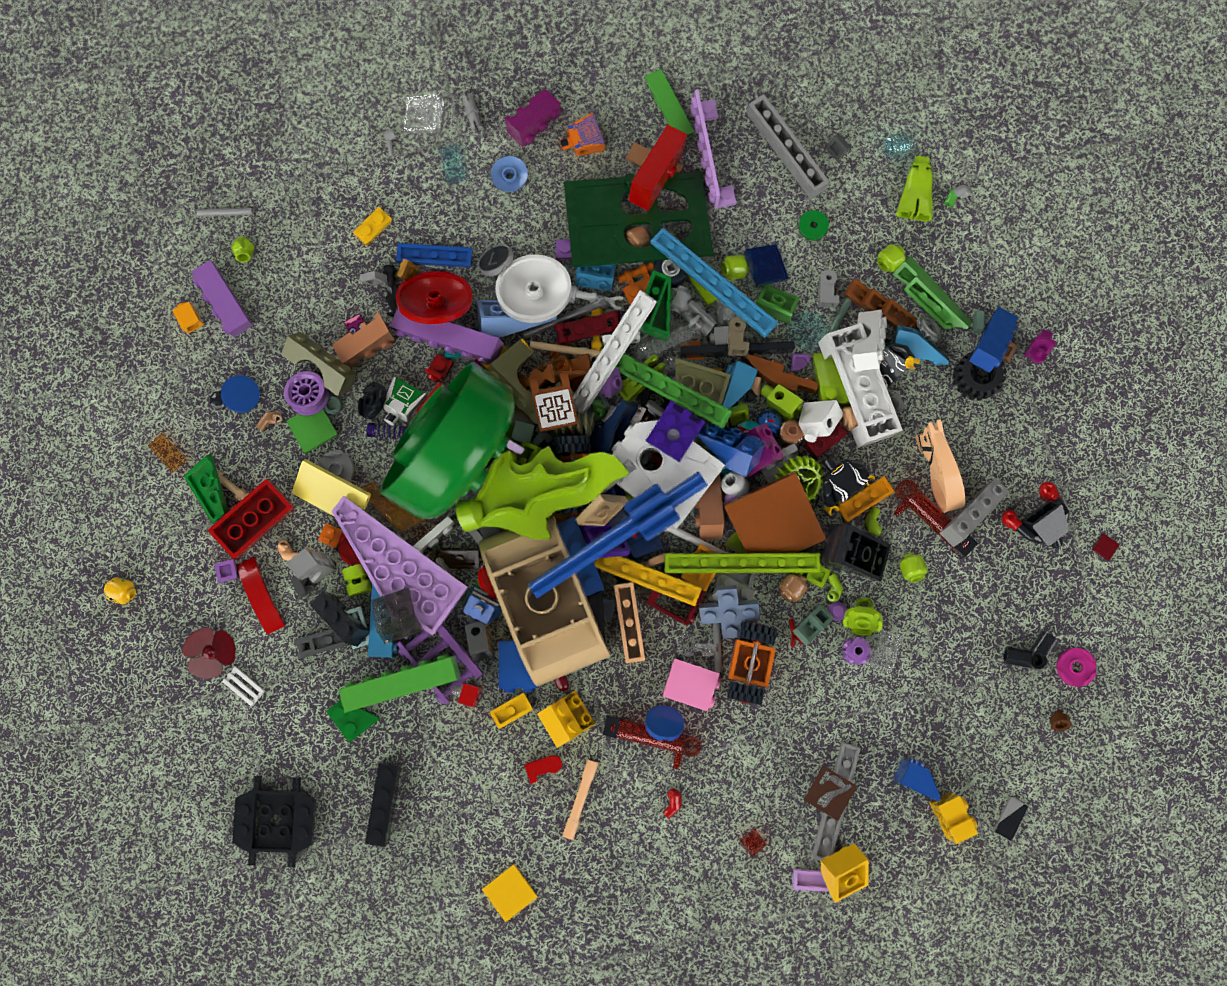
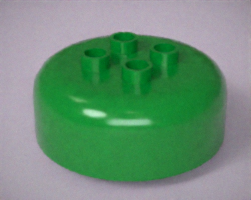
M475 362L469 363L461 370L448 386L442 384L422 406L395 446L391 455L395 460L382 482L380 494L415 517L432 519L449 510L470 489L474 492L477 491L489 473L484 467L491 457L496 459L509 442L505 434L515 412V400L511 390Z

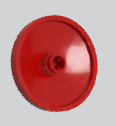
M429 271L416 274L406 279L396 292V303L400 313L409 320L422 324H443L454 321L463 316L470 309L473 302L470 284L459 275L445 271Z

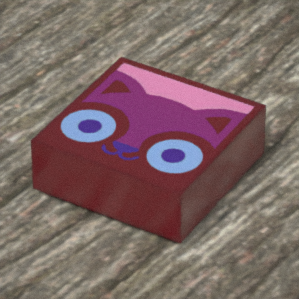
M359 313L343 323L348 332L355 333L361 329L360 325L365 321Z

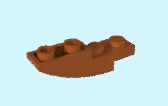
M754 353L748 354L745 363L757 369L756 375L774 388L779 384L793 394L797 392V389L815 394L819 383L815 382L813 378H801L789 371H786V373L782 372L784 365L780 364L781 362L776 359L766 360L761 355Z

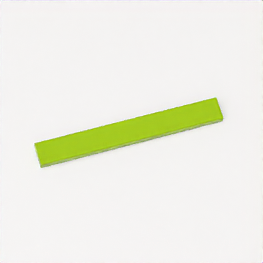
M820 553L664 554L665 574L821 573Z

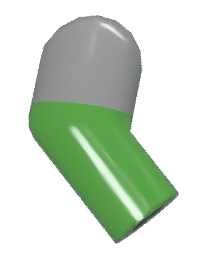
M960 185L951 189L944 204L953 207L958 197L962 196L965 198L970 195V189L966 185Z

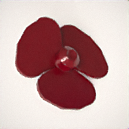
M203 627L194 631L185 640L182 647V654L185 657H195L187 663V670L199 678L209 679L218 677L223 670L222 664L231 665L235 661L236 647L234 640L224 630H218L214 634L212 629Z

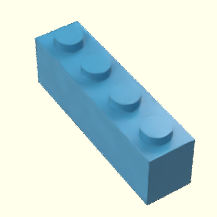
M372 583L368 657L395 658V654H398L399 649L398 642H395L399 629Z

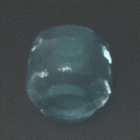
M906 133L889 135L887 140L884 141V152L891 159L907 157L913 148V141Z

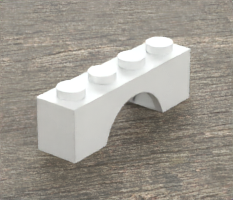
M882 310L859 312L857 324L862 323L867 338L854 344L853 360L856 371L879 369L880 361L884 359L883 349H885L884 339H886L885 328H887V318L883 317Z

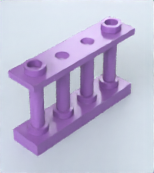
M442 623L437 630L442 636L440 642L419 660L410 651L431 635L426 630H423L407 645L400 641L397 645L400 655L404 659L407 657L415 667L419 666L418 662L431 660L445 647H451L454 651L452 655L456 656L457 663L463 662L467 668L461 674L460 680L453 681L444 690L439 686L432 687L436 692L434 695L441 704L444 702L447 705L451 702L447 696L470 677L479 679L484 673Z

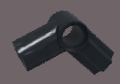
M1041 631L1030 651L1006 647L1003 655L1004 663L1030 669H1042L1046 666L1047 658L1058 640L1050 633ZM1034 655L1038 658L1037 665H1034L1032 663V657Z

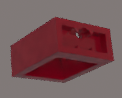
M667 573L670 576L688 582L673 573ZM654 590L646 604L687 626L688 623L693 624L697 617V614L694 612L699 604L705 602L707 597L704 596L706 591L701 590L696 606L690 608L685 619L656 604L655 602L660 593Z

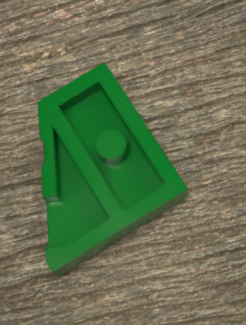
M341 700L326 711L349 743L380 720L378 716L362 708L344 713Z

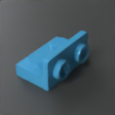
M616 264L577 267L575 285L612 291Z

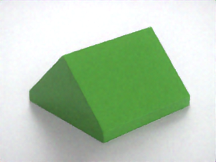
M765 283L756 304L771 317L788 324L800 298Z

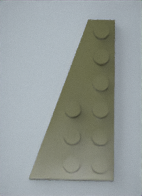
M675 358L676 381L722 405L731 374ZM691 412L694 416L698 417V418L701 419V420L706 421V422H705V426L710 423V422L707 421L706 419H704V418H702V417L696 415L695 413ZM697 435L694 442L707 451L708 447Z

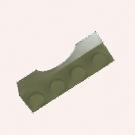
M298 332L287 336L281 352L282 356L295 365L307 360L315 363L322 373L323 386L335 395L340 396L350 392L357 374L356 372L351 370L348 365L336 359L333 354L325 351L319 344L310 340L307 335Z

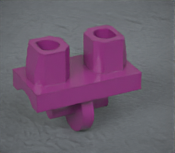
M1041 330L1025 350L1024 357H1030L1033 363H1043L1056 345V341L1052 339L1053 333Z

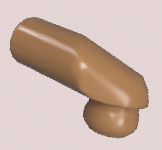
M277 411L266 412L255 427L263 432L269 424L280 423L283 416Z

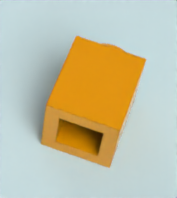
M189 301L177 305V308L172 310L181 329L187 334L204 326L195 306Z

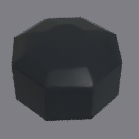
M215 391L210 396V404L217 410L226 408L221 399V391Z

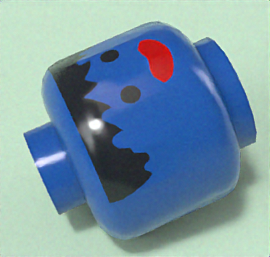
M766 409L758 415L757 423L760 425L767 424L772 431L773 437H776L782 426V415L774 409Z

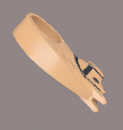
M941 419L937 420L936 424L929 422L928 426L924 427V432L916 435V441L919 451L924 453L930 464L931 488L939 509L946 513L965 506V491L958 466L946 440Z

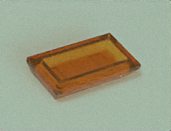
M163 433L147 445L172 473L187 461Z

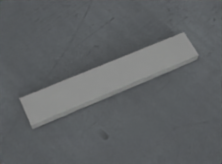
M841 742L833 772L852 782L861 747ZM832 776L831 781L837 786L842 787V789L828 792L824 808L834 797L849 790L851 785H845L842 779ZM845 810L838 821L826 813H822L811 859L821 861L826 856L834 854Z

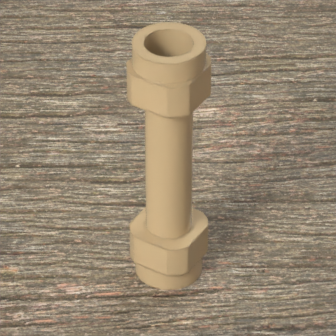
M216 468L220 483L234 493L239 501L249 494L246 490L240 489L223 476L224 473Z

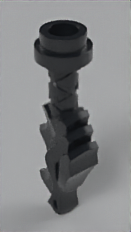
M394 265L383 266L382 273L387 275L388 286L385 289L387 295L384 299L389 305V310L386 314L394 317L397 310L396 292L399 288L395 285L394 275L397 271Z

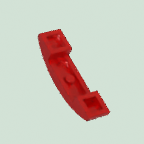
M255 557L238 564L237 569L246 595L267 635L285 627L278 609H276L265 585L262 572Z

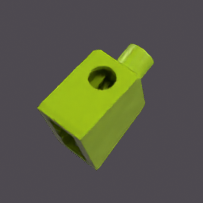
M768 384L762 388L760 393L767 398V406L779 412L785 421L796 420L801 414L803 408V400L779 384L775 389Z

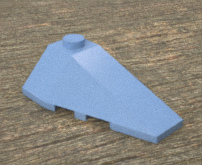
M476 300L479 332L498 338L557 319V316L547 321L538 323L521 322L508 316L500 307L498 300Z

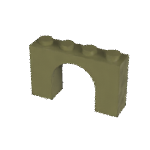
M519 340L492 362L487 372L503 382L511 390L517 407L522 409L538 425L532 394L520 384L517 377V371L528 363L533 352ZM560 381L553 387L561 386Z

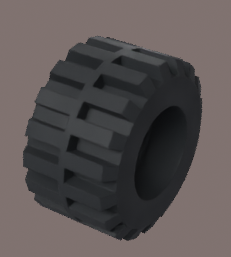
M972 351L966 354L955 366L954 370L956 371L953 373V377H956L953 383L954 385L958 384L959 387L956 389L958 392L961 390L964 392L962 394L963 397L968 395L970 400L977 398V401H980L984 398H989L1002 388L1003 382L1006 380V376L1003 375L1007 371L1003 369L1005 364L1002 361L998 368L994 366L990 373L987 372V384L977 383L971 376V367L976 366L969 362L974 352Z

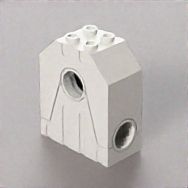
M658 420L640 422L634 426L630 425L624 433V440L622 442L618 441L612 448L614 452L612 455L616 456L622 464L627 459L631 460L636 470L623 478L621 483H617L619 487L634 498L654 484H658L662 491L666 493L698 471L708 485L675 507L680 520L671 526L677 530L725 465L694 441L679 463L645 441ZM672 429L668 432L667 436L670 440H676L679 437V432ZM649 451L659 453L663 458L661 467L654 471L643 469L641 467V458L645 453Z

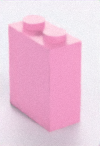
M674 659L662 696L708 711L709 708H713L716 697H713L715 689H719L722 678H719L720 673Z

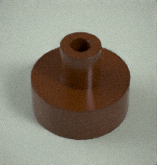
M1056 710L1054 712L1055 715L1050 717L1051 728L1055 731H1064L1072 726L1070 716L1064 714L1061 710Z

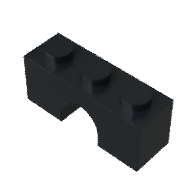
M322 591L310 605L345 644L358 647L370 633L358 619L351 617L344 611L346 606L334 594Z

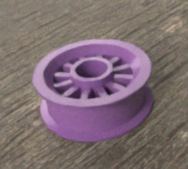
M311 371L295 374L288 380L284 388L286 402L295 412L301 415L318 413L326 406L329 400V389L323 386L322 378Z

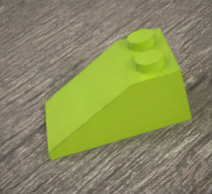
M822 353L812 354L815 379L819 383L817 388L818 402L837 400L840 407L851 406L833 357L824 360Z

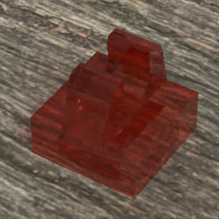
M755 828L739 840L751 857L767 846V843Z

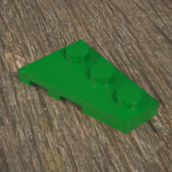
M212 454L206 455L184 475V478L208 518L214 524L228 513L229 510Z

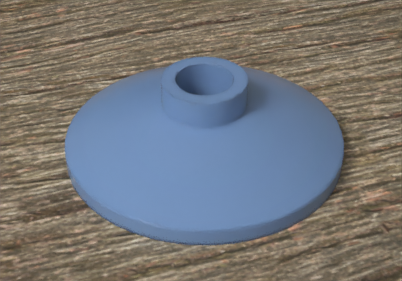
M505 156L498 159L491 169L493 184L504 192H514L521 189L528 178L526 165L521 159L514 156ZM512 174L513 178L508 179L506 176Z

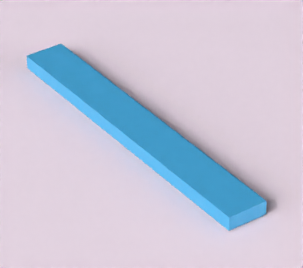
M662 228L652 238L650 244L764 338L778 325L774 318L667 230Z

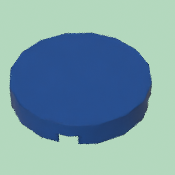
M237 375L230 377L221 388L222 402L231 411L237 413L249 412L256 407L259 401L260 391L258 385L247 376Z
M660 705L651 708L646 714L645 728L653 738L663 741V739L673 741L682 734L684 719L678 710L670 706Z

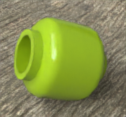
M889 244L877 256L879 268L884 272L896 271L905 262V250L899 245Z
M741 254L727 256L721 263L722 275L728 280L743 279L750 270L749 261Z
M908 553L903 556V560L899 563L905 580L915 583L925 579L928 569L921 555Z

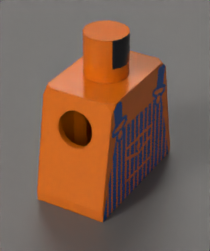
M593 113L568 125L567 134L569 137L559 140L563 151L573 147L576 156L605 151V142Z

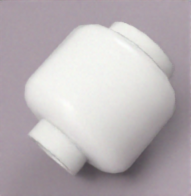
M733 471L723 477L721 488L726 495L740 497L748 493L749 483L743 475Z

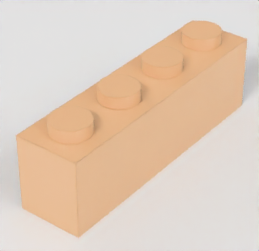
M631 582L614 585L625 662L645 661L634 584Z

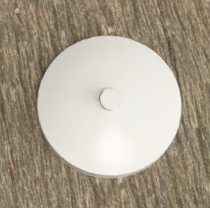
M526 255L513 260L508 268L504 267L502 269L503 272L499 274L496 281V296L502 310L511 318L526 323L543 322L557 316L567 306L572 292L571 279L566 268L557 260L544 255Z

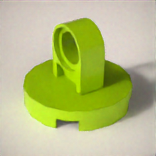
M862 597L857 600L856 607L845 611L843 625L845 628H850L853 634L870 636L874 631H881L883 617L878 611L873 609L874 604L871 599Z

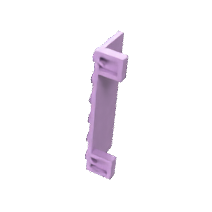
M694 90V97L691 98L692 106H690L691 116L695 117L694 131L699 137V140H697L698 150L702 151V169L706 168L704 179L706 186H709L710 190L708 192L709 203H713L714 209L736 205L733 185L721 188L718 186L705 124L707 120L718 119L715 99L701 102L699 90Z

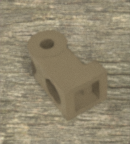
M740 317L732 318L728 327V356H747L749 351V342H744L746 322Z

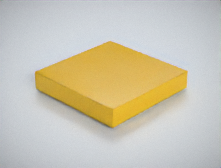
M515 864L482 888V891L505 922L538 897Z

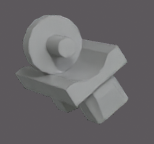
M691 300L688 303L687 311L681 313L690 322L688 327L692 329L695 326L704 336L711 332L718 320L713 313L707 314L704 311V305L700 301L694 302Z

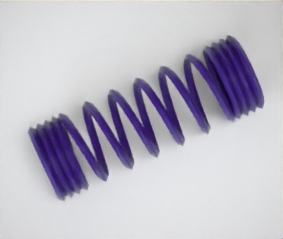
M368 423L367 437H378V435L375 436V423ZM379 423V425H378V434H379V437H380V438H383V435H382V437L380 436V427H381V424ZM384 424V426H383V434H384L385 439H387L388 437H389L390 439L395 438L396 440H397L398 438H401V435H400L401 425L399 426V436H398L397 438H396V436H395L396 425H394V435H393V437L391 438V436H390L391 425H389V429H388L389 435L386 437V436H385L386 424ZM408 426L403 427L402 435Z

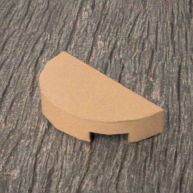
M664 554L648 559V561L640 564L650 568L664 563Z

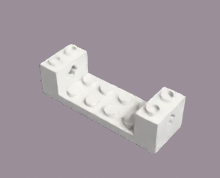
M862 323L828 333L818 342L824 360L833 357L858 423V426L851 430L858 448L890 438L903 431L880 369L856 371L853 360L854 344L867 338Z

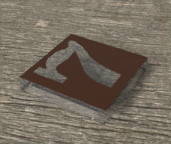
M821 765L802 800L838 821L857 785Z

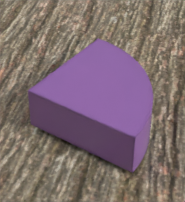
M792 353L791 372L794 373L804 369L810 361L811 354Z

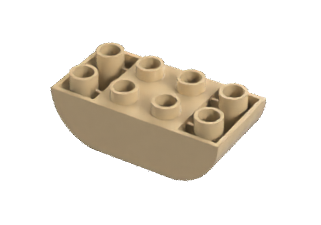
M553 514L547 518L548 530L552 536L550 539L533 540L511 530H505L479 541L481 555L522 661L537 687L611 657L577 573L539 598L535 597L528 586L530 582L570 557Z

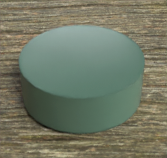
M329 396V400L323 409L330 415H336L342 410V402L336 396Z

